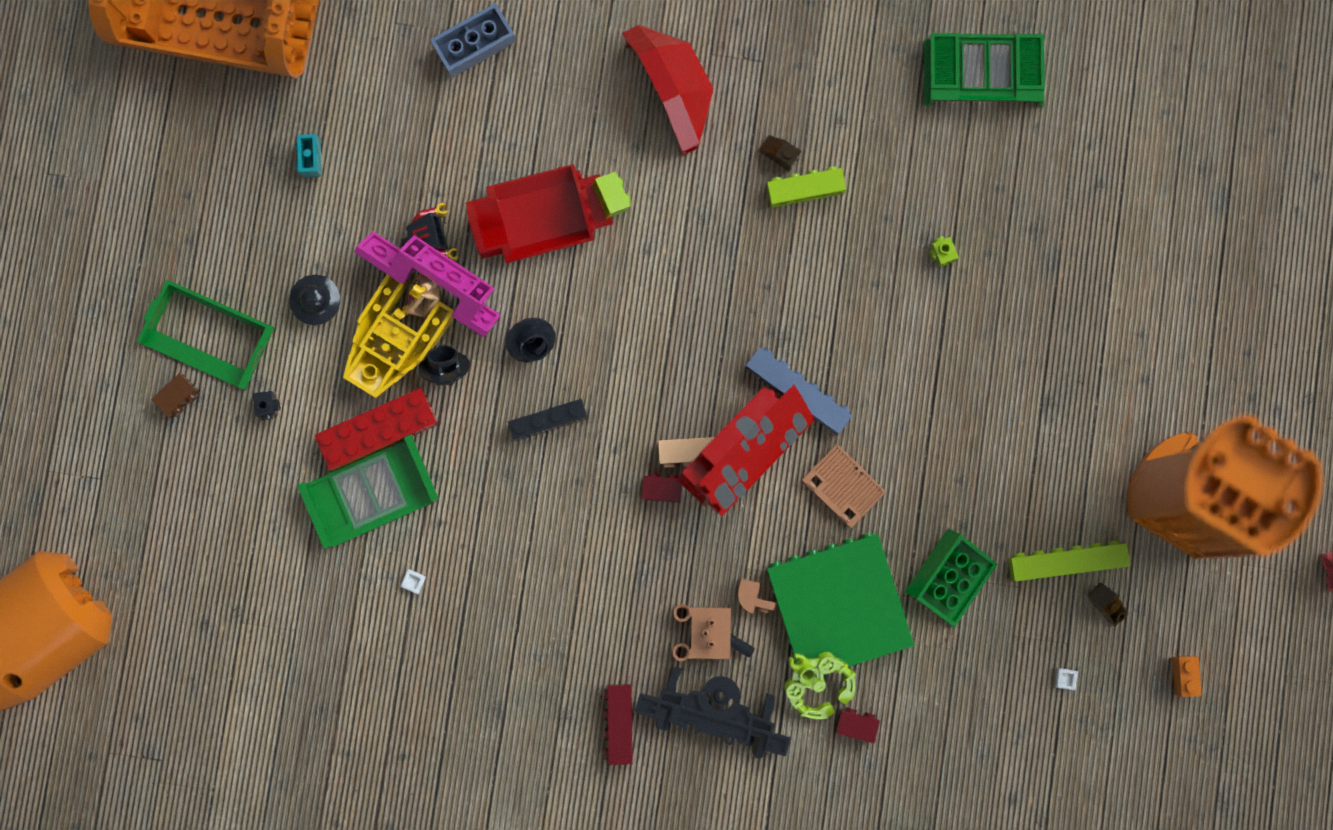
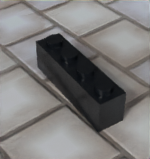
M581 398L508 421L512 438L516 442L587 420L588 416Z

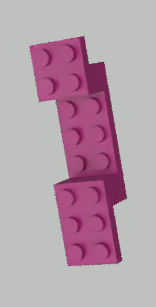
M372 231L357 245L354 251L362 259L367 260L376 266L377 269L384 271L402 284L417 270L420 274L434 281L435 284L448 290L453 296L460 298L461 301L452 317L471 328L476 334L485 337L501 316L485 305L494 291V287L415 235L400 249Z

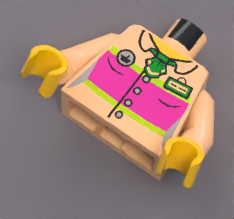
M418 272L417 277L409 287L408 304L402 308V311L397 308L391 314V317L398 321L409 314L425 318L439 301V285Z

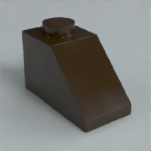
M768 135L758 150L789 172L801 154V150L788 141Z

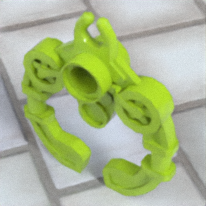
M824 652L814 659H807L801 654H794V658L800 659L796 664H794L793 658H789V666L793 670L791 679L787 680L784 684V690L791 702V707L797 709L801 717L826 719L835 713L829 702L822 703L817 708L803 705L804 701L801 697L805 693V688H810L815 692H822L826 688L823 674H830L834 671L838 674L843 673L842 678L845 681V686L838 691L837 698L844 704L853 699L856 690L854 678L856 674L848 668L845 661L834 657L830 652Z

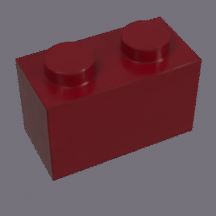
M648 473V476L643 477L642 500L680 503L682 485L677 481L679 475L667 474V478L659 477L658 473Z
M846 707L845 710L840 709L835 733L875 744L880 720L876 719L875 714L865 712L864 715L857 714L856 709Z

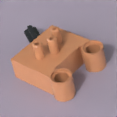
M679 604L674 608L673 615L676 620L684 622L691 617V648L684 643L676 644L672 651L676 660L730 659V647L747 657H751L754 653L755 648L731 634V608L688 607L684 604ZM680 607L686 608L688 612L687 616L682 619L676 615V611ZM678 647L686 648L687 654L684 657L676 655L675 652Z

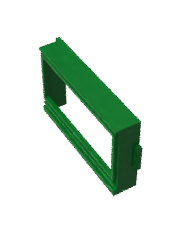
M166 279L157 300H152L143 320H146V323L137 342L246 391L273 331H275V327ZM173 292L263 331L246 370L156 331Z

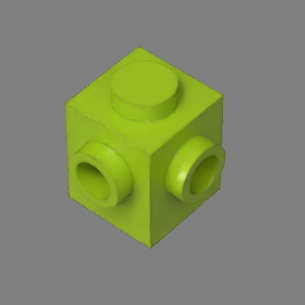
M942 236L933 240L934 243L930 246L929 255L933 261L935 260L938 268L955 262L959 258L951 237L944 238Z

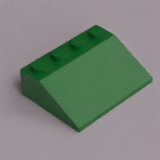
M947 529L905 590V593L955 628L998 564L964 536L951 529Z

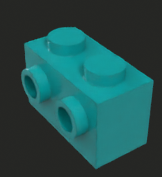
M317 134L297 135V142H295V150L298 154V161H296L297 172L303 178L322 177L320 138Z

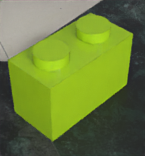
M616 171L596 178L593 181L592 187L606 219L626 212L630 208L631 199L627 193L625 194L623 181L620 176H617Z

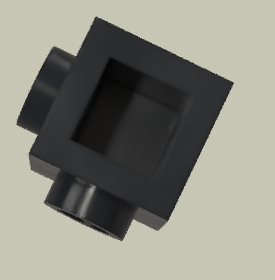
M275 392L253 393L256 417L265 421L272 420L273 416H278L281 406Z

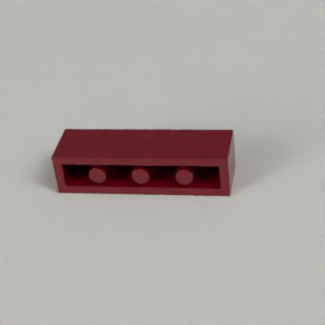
M608 684V689H604V701H608V708H604V720H608V728H605V740H608V748H605V760H609V765H632V684Z

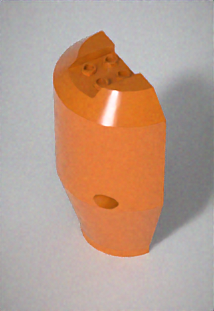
M37 551L0 579V712L34 699L108 644L113 615L102 600L92 601L93 596L83 589L80 578L73 575L79 568L69 554Z

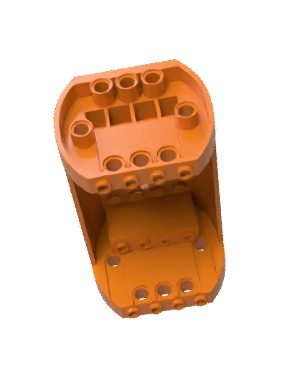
M89 0L88 5L93 28L98 37L107 44L298 78L305 70L319 0ZM184 6L187 7V13L180 15L179 9ZM200 10L206 11V15L203 18L197 17V13ZM223 13L224 19L216 21L215 17L217 14ZM236 17H242L243 21L241 24L235 25L233 23ZM260 20L261 25L258 28H253V21Z
M1252 415L1240 416L1214 427L1200 441L1197 440L1198 437L1193 433L1184 432L1166 438L1152 447L1144 455L1131 477L1127 492L1128 517L1194 559L1270 555L1282 550L1295 541L1314 516L1321 499L1323 487L1321 462L1314 457L1315 454L1307 449H1300L1296 446L1295 441L1286 437L1282 438L1277 435L1278 432L1272 427H1264L1259 424V420ZM1253 431L1258 434L1257 442L1252 439ZM1271 443H1274L1277 447L1275 453L1270 449ZM1290 454L1295 457L1294 464L1289 461ZM1287 502L1292 504L1291 512L1286 509Z

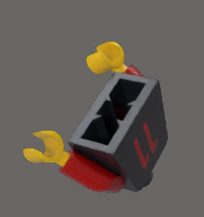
M440 203L436 209L429 208L419 211L411 221V224L406 227L408 237L401 239L402 247L415 235L451 260H458L459 257L453 258L450 255L452 252H458L457 249L453 248L449 252L445 251L448 249L440 217L447 216L448 211L441 212L440 209L445 208L446 205Z

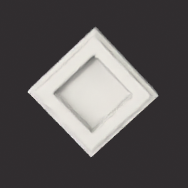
M408 569L400 587L419 594L426 576Z
M1057 668L1055 687L1075 690L1078 671Z

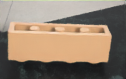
M714 437L658 440L660 465H664V468H674L675 464H683V467H688Z

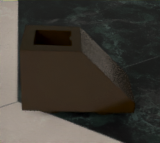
M1102 582L1087 594L1093 606L1114 627L1128 615L1118 595Z

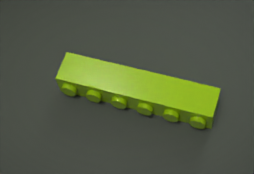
M1120 540L1109 541L1107 546H1101V543L1089 544L1090 548L1082 549V545L1070 546L1069 551H1063V548L1051 549V553L1044 554V550L1032 551L1031 556H1025V553L1013 554V558H1008L1011 581H1023L1130 567L1127 543L1121 544Z

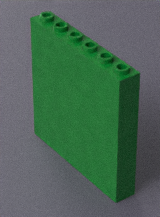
M872 532L861 535L862 539L856 541L853 537L843 540L844 544L837 547L834 543L824 546L825 550L821 552L815 549L806 552L807 556L802 558L796 555L789 557V562L781 564L780 561L769 564L770 568H767L766 571L793 655L801 654L807 659H814L824 652H830L834 657L845 661L848 667L915 646L878 534L873 535Z

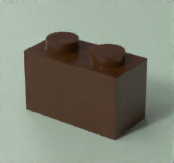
M179 373L151 400L166 416L173 418L183 412V407L186 404L194 402L200 391L185 375Z

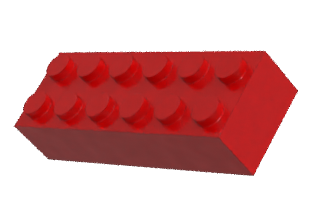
M419 388L314 436L329 470L334 472L402 442L406 436L412 435L413 437L436 427L439 423L425 391Z

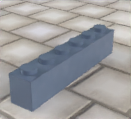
M759 347L745 368L782 396L795 384L815 420L835 435H839L853 416L850 414L851 410L842 404L841 406L834 402L835 399L828 393L825 395L819 391L820 388L813 382H806L800 372L796 370L794 372L791 371L785 361L782 359L776 360L772 357L773 353L770 350Z

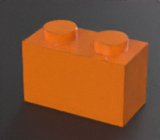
M1172 656L1175 696H1202L1199 656Z

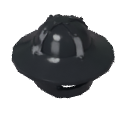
M317 274L305 276L297 281L291 289L289 297L290 309L295 317L305 324L314 326L325 324L333 319L339 310L341 303L340 291L335 283L326 276Z
M536 317L523 319L509 330L506 337V349L510 356L517 361H539L552 350L556 341L555 330L544 319Z
M439 345L429 350L427 357L419 364V374L421 377L441 386H453L455 381L464 377L470 369V360L466 355L457 352L456 349L448 345Z

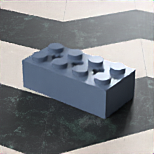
M494 3L435 36L430 41L450 77L453 78L515 43L516 38L499 7Z

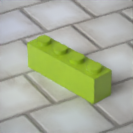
M834 166L826 168V171L822 172L812 170L807 172V175L792 174L786 179H781V177L770 179V182H767L766 185L770 207L775 208L845 194L846 185L842 168L837 169Z

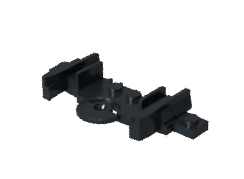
M674 667L668 682V689L661 690L659 698L643 693L639 695L635 712L657 718L656 728L666 731L669 723L682 726L684 731H686L687 726L693 724L696 727L695 734L703 732L717 737L726 735L724 742L727 745H732L734 738H736L738 743L752 746L754 737L759 738L754 753L755 758H762L764 751L784 757L787 755L791 737L773 732L775 723L769 721L775 702V697L771 694L766 693V703L760 717L752 714L749 711V707L739 703L741 697L739 687L732 679L725 676H716L708 680L702 692L693 690L688 694L674 692L679 676L683 671V668ZM722 692L725 694L723 700L717 698L718 693ZM707 693H711L712 701L718 706L726 705L730 699L734 701L727 709L718 710L709 704Z

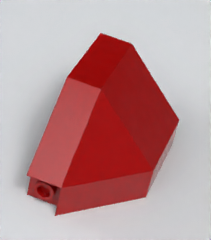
M641 25L622 32L626 48L631 47L640 58L663 103L679 143V151L682 157L699 149L714 89L691 44Z

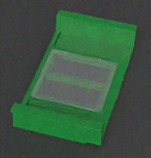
M930 33L929 38L924 39V106H932L934 101L1036 102V107H1044V34Z
M412 435L404 437L405 440L314 481L309 483L303 482L297 485L324 549L338 546L438 501L439 497Z

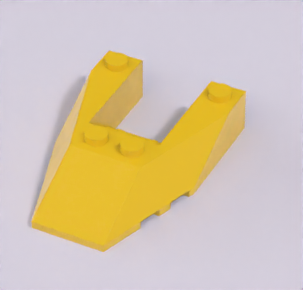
M388 274L358 318L356 333L353 337L351 352L348 356L343 376L344 379L375 398L423 361L428 351L432 350L454 320V317H452L454 310L440 301L434 306L418 332L391 317L390 313L409 286V283L405 281L402 284Z

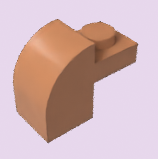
M740 579L737 597L743 609L750 613H754L755 606L758 607L757 611L769 613V610H774L776 603L757 599L760 583Z

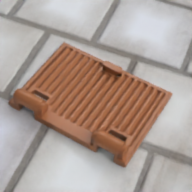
M838 444L802 479L804 485L815 493L849 528H852L886 493ZM814 476L822 482L818 487L811 481ZM848 508L855 514L851 519L844 513Z

